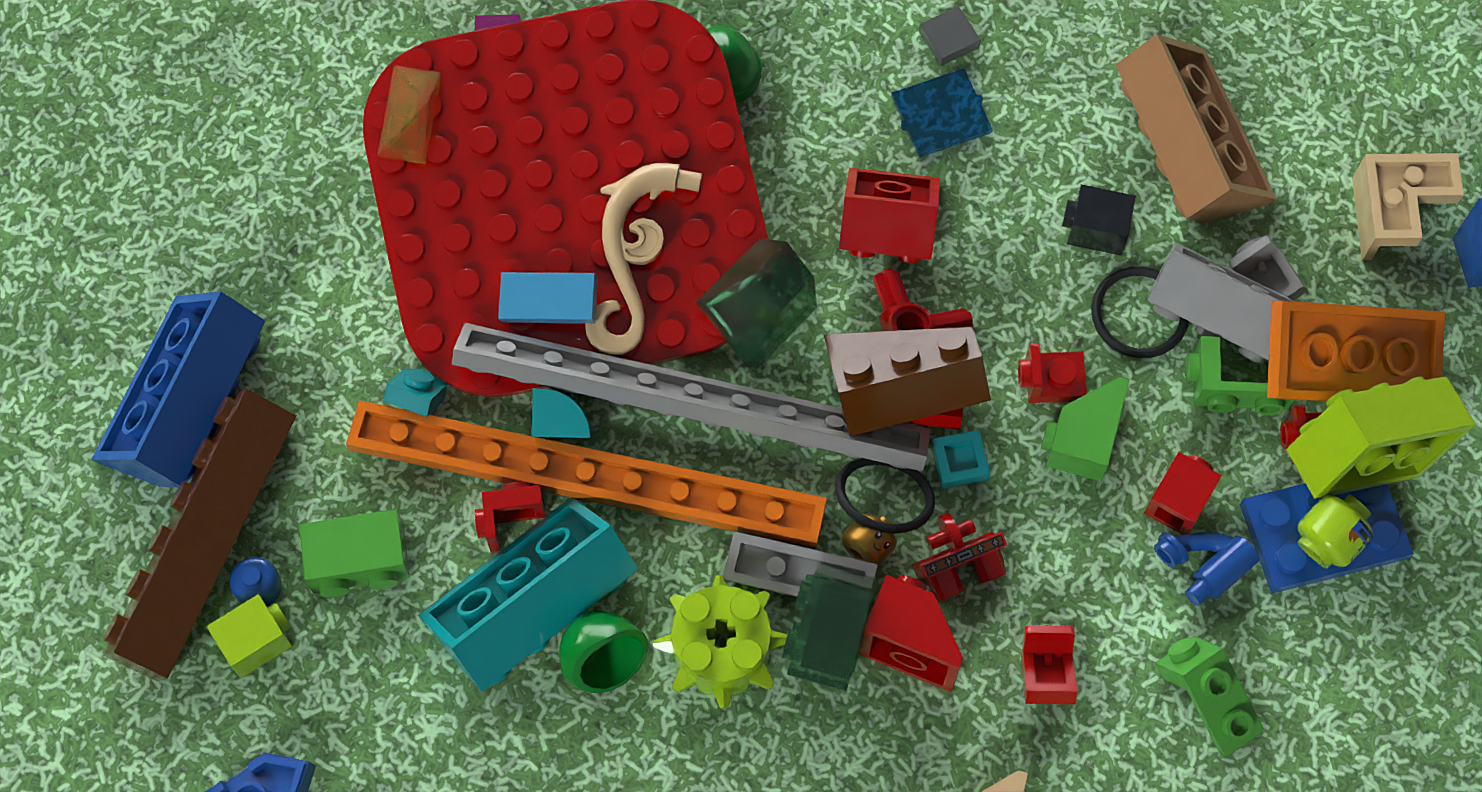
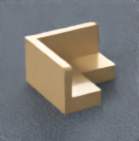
M1458 153L1365 154L1352 178L1362 260H1372L1380 246H1418L1423 238L1418 204L1460 202L1464 193Z

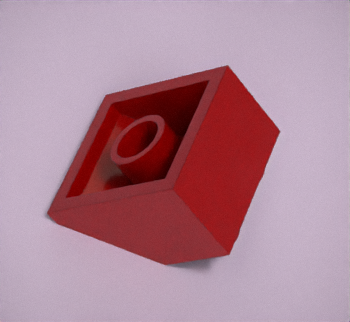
M849 167L839 249L848 250L849 254L862 258L873 257L875 254L893 255L896 260L905 263H917L922 259L932 260L939 205L940 178Z
M886 575L864 627L859 655L952 692L963 657L934 593L927 591L926 586L915 578L905 575H899L898 578Z

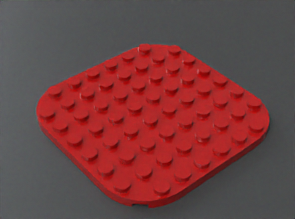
M622 0L442 37L421 43L402 53L384 69L373 85L364 109L363 138L402 326L413 352L422 365L432 375L456 390L475 396L505 397L531 392L533 388H549V386L522 383L513 378L487 372L478 373L465 367L452 365L453 350L464 323L604 354L591 345L586 335L585 323L501 322L498 319L501 272L595 273L598 277L596 306L610 300H616L621 305L619 311H614L607 317L605 323L607 330L615 335H623L629 330L632 316L607 262L602 241V221L606 204L611 195L602 194L600 189L619 181L642 166L654 163L680 164L681 170L702 173L699 192L676 188L675 192L667 190L661 192L654 200L650 199L649 192L638 198L628 211L623 228L624 239L627 243L633 244L639 239L637 234L630 232L629 225L635 220L646 218L654 220L662 228L664 244L661 253L654 261L645 265L628 263L645 314L644 333L641 342L633 350L623 355L612 356L655 365L711 352L738 337L758 313L767 295L771 278L772 261L769 239L724 56L709 31L688 13L669 4L654 0Z

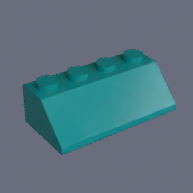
M571 497L418 616L463 673L483 692L490 685L503 681L509 675L511 669L527 656L544 649L549 643L550 638L579 615L588 612L589 608L605 595L623 587L627 578L639 570L611 525Z

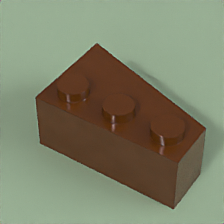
M972 327L824 334L849 436L991 401L983 357Z

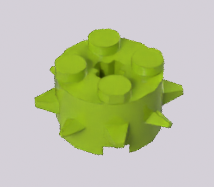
M722 575L715 576L712 587L700 589L697 592L690 593L687 597L674 593L669 598L676 612L671 634L653 640V648L674 654L678 673L672 689L676 693H680L696 686L698 690L705 694L715 695L720 709L728 708L732 694L743 692L750 684L770 690L774 686V682L766 668L769 662L770 650L790 643V635L771 630L768 615L765 611L771 595L766 590L753 595L750 591L727 586ZM716 635H728L727 647H715Z

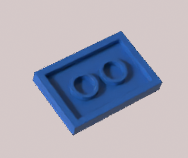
M1306 483L1244 498L1239 505L1254 547L1259 554L1260 564L1271 594L1410 559L1414 553L1388 484L1334 495L1343 500L1348 495H1351L1370 511L1371 516L1367 519V522L1372 528L1373 538L1349 565L1345 567L1331 565L1328 569L1322 567L1309 557L1297 543L1301 538L1298 531L1299 521L1321 499H1314Z

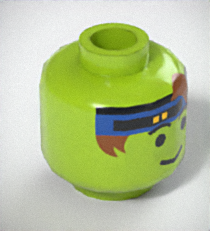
M1326 495L1299 521L1298 531L1301 538L1297 543L1309 557L1326 569L1331 565L1345 567L1357 557L1373 538L1372 528L1367 522L1371 513L1359 500L1351 495H1348L1344 500L1334 495Z

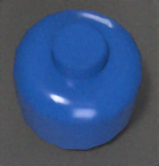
M249 557L240 561L233 568L230 574L229 586L234 597L241 604L259 594L268 607L278 599L282 590V580L275 566L268 560L261 557Z

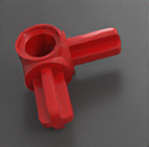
M888 268L874 276L873 283L883 309L879 316L882 331L973 328L971 312L964 308L930 314L927 309L910 302L898 271Z

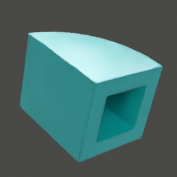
M533 388L532 437H593L591 419L585 408L574 397L555 389Z

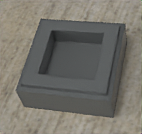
M959 6L931 18L919 26L920 35L940 66L980 47L981 39Z

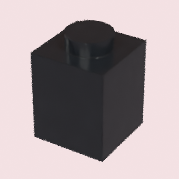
M1081 184L1076 201L1068 199L1064 211L1062 227L1070 228L1067 244L1121 256L1128 239L1136 196Z

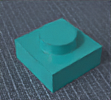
M404 368L387 383L383 401L427 417L444 401L448 384L435 379L431 373L425 370Z
M979 430L932 439L931 448L942 489L989 481L990 470Z

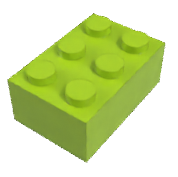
M1447 376L1424 380L1423 377H1416L1399 385L1389 386L1388 383H1381L1365 391L1354 392L1352 389H1346L1338 392L1326 402L1328 408L1319 417L1312 419L1300 428L1299 432L1301 435L1286 450L1314 499L1326 495H1336L1419 478L1475 427L1476 423Z

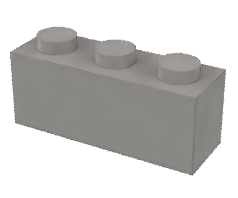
M1175 242L1149 291L1147 301L1155 304L1153 310L1159 315L1176 322L1182 317L1196 324L1195 330L1200 335L1220 337V342L1224 338L1240 346L1238 349L1240 354L1254 362L1263 364L1266 359L1269 360L1271 302L1294 300Z

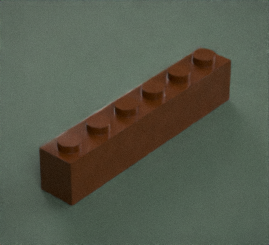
M246 388L234 395L233 398L226 396L213 418V422L219 425L211 441L205 438L192 459L191 464L195 465L197 469L190 483L183 481L172 498L170 507L176 511L168 527L161 525L149 544L148 551L154 555L146 571L138 569L126 590L125 595L132 598L123 616L117 613L113 617L105 631L103 641L109 644L103 656L153 680L168 679L297 415Z

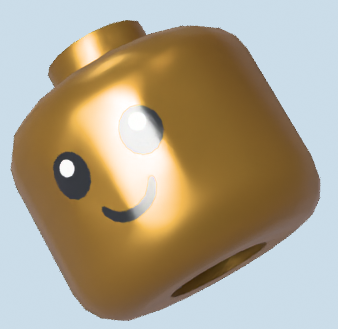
M868 513L863 514L872 520L892 524L882 515L876 517ZM854 521L843 533L842 544L854 559L878 564L877 567H879L895 550L897 539L895 534L876 531Z

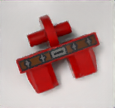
M945 513L938 517L940 531L927 536L926 541L931 550L946 545L948 549L912 564L917 578L926 579L936 599L946 600L965 591L956 570L957 566L971 562L979 583H985L1005 575L1006 569L1000 549L1008 545L1003 532L994 534L993 531L963 542V537L976 532L972 519L956 524L953 517L949 513Z

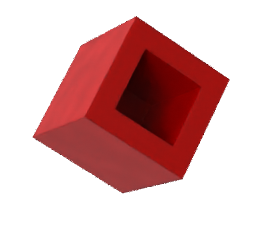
M1178 452L1152 496L1144 514L1181 535L1189 534L1222 475L1213 471L1212 465L1206 460L1195 455L1186 456Z

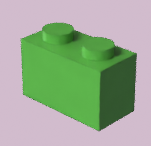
M397 509L299 524L304 578L313 594L320 593V596L329 598L339 597L348 594L349 588L369 585V588L375 590L389 589L397 586L398 580L410 578L404 525Z

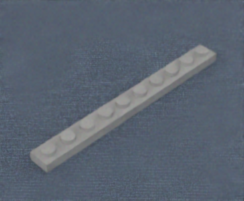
M464 323L453 350L452 365L465 367L478 373L487 372L505 376L522 383L562 389L570 394L593 396L619 405L637 406L654 410L663 415L681 416L702 421L711 426L738 429L755 436L795 442L803 447L826 449L852 458L861 457L887 463L901 469L909 468L923 472L927 459L930 428L901 423L849 436L842 408L469 323Z

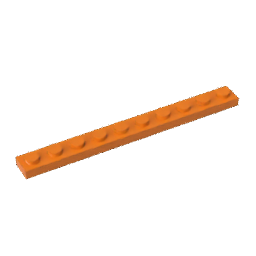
M361 400L358 402L346 442L349 451L505 484L528 482L531 486L540 485L543 492L817 549L827 503L826 497L433 415L426 417L409 410Z

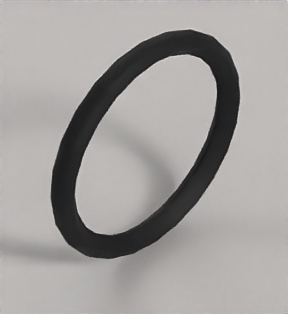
M1143 266L1127 267L1107 276L1096 289L1091 304L1092 321L1102 340L1113 350L1130 357L1152 358L1170 351L1183 339L1188 329L1189 321L1180 317L1175 333L1168 341L1156 347L1141 349L1119 342L1109 333L1102 320V299L1106 291L1114 283L1131 276H1144L1156 280L1160 271Z
M859 458L845 465L837 475L835 493L840 506L848 516L867 528L891 534L907 533L926 524L933 515L935 494L930 483L918 470L896 468L887 463ZM880 465L898 469L913 478L921 487L925 495L924 510L914 520L901 524H888L872 520L861 514L849 502L845 493L847 478L852 472L865 466Z

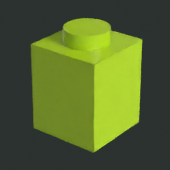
M259 594L206 626L228 663L240 678H243L292 647L284 632L292 628L277 603L268 608Z

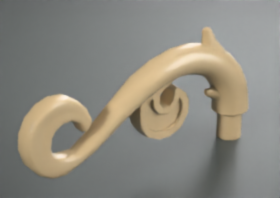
M654 163L642 166L619 181L601 187L600 191L602 194L611 195L606 204L602 221V241L605 256L632 316L629 330L623 335H615L607 330L605 323L607 317L612 312L620 310L621 305L616 300H610L596 306L595 324L585 323V328L591 345L601 353L611 356L623 355L633 350L641 342L644 333L645 314L628 263L645 265L654 261L661 253L664 244L662 228L654 220L646 218L635 220L629 225L630 232L637 234L639 239L633 244L627 243L624 239L623 228L628 211L638 198L649 192L650 199L652 200L656 199L661 192L665 190L675 192L676 188L699 192L702 173L681 170L680 164Z

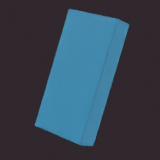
M501 272L498 319L501 322L595 324L598 277L595 273Z

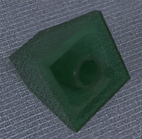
M759 239L696 303L748 369L755 372L817 309L815 280L812 273L788 242Z

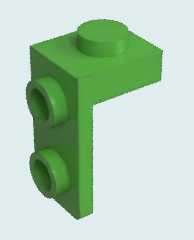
M1201 336L1193 353L1188 352L1186 355L1185 378L1186 381H1193L1194 406H1207L1209 411L1215 413L1232 412L1236 408H1255V411L1259 414L1275 415L1288 410L1295 400L1267 398L1268 383L1221 381L1220 337Z
M1193 636L1174 643L1168 649V654L1155 662L1164 680L1187 690L1221 754L1225 756L1231 755L1263 732L1264 727L1223 648Z

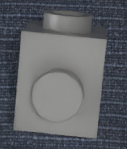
M1268 235L1244 243L1237 250L1236 256L1228 261L1233 271L1292 300H1296L1308 292V289L1281 249Z

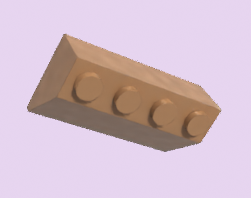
M1157 34L1116 64L1122 78L1120 82L1121 89L1125 96L1133 102L1140 117L1138 119L1139 128L1151 141L1157 154L1155 158L1156 165L1160 172L1168 178L1175 193L1173 196L1174 204L1186 219L1212 223L1271 204L1277 200L1205 48Z

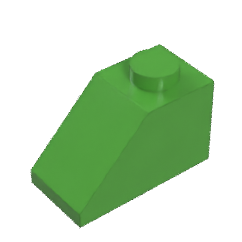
M1119 377L1063 406L1057 423L1048 421L1041 444V449L1049 451L1046 462L1047 467L1102 481L1109 464L1130 379Z

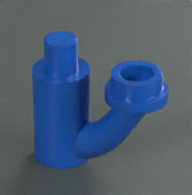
M1164 532L1158 537V543L1154 545L1157 556L1171 568L1189 560L1187 552L1213 551L1216 553L1193 574L1196 582L1185 591L1187 598L1196 606H1199L1209 596L1213 599H1218L1260 561L1258 552L1245 538L1238 535L1233 538L1228 534L1220 532H1198L1177 537Z

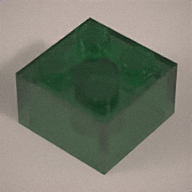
M821 564L814 575L807 573L805 580L801 582L795 604V610L803 611L801 622L795 621L792 629H789L782 658L791 660L787 675L847 691L854 675L864 627L869 618L879 579Z

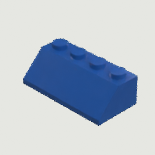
M222 291L176 296L91 460L159 487H179L183 481L187 482L190 480L197 469L195 465L191 464L192 459L205 438H211L219 424L213 422L214 415L226 396L231 397L240 383L239 373L246 359L258 348L260 343L259 333L266 320Z

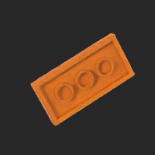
M1272 301L1267 398L1328 401L1333 395L1346 389L1359 392L1369 390L1381 383H1388L1389 386L1404 384L1416 377H1423L1424 380L1442 377L1445 312L1297 301Z

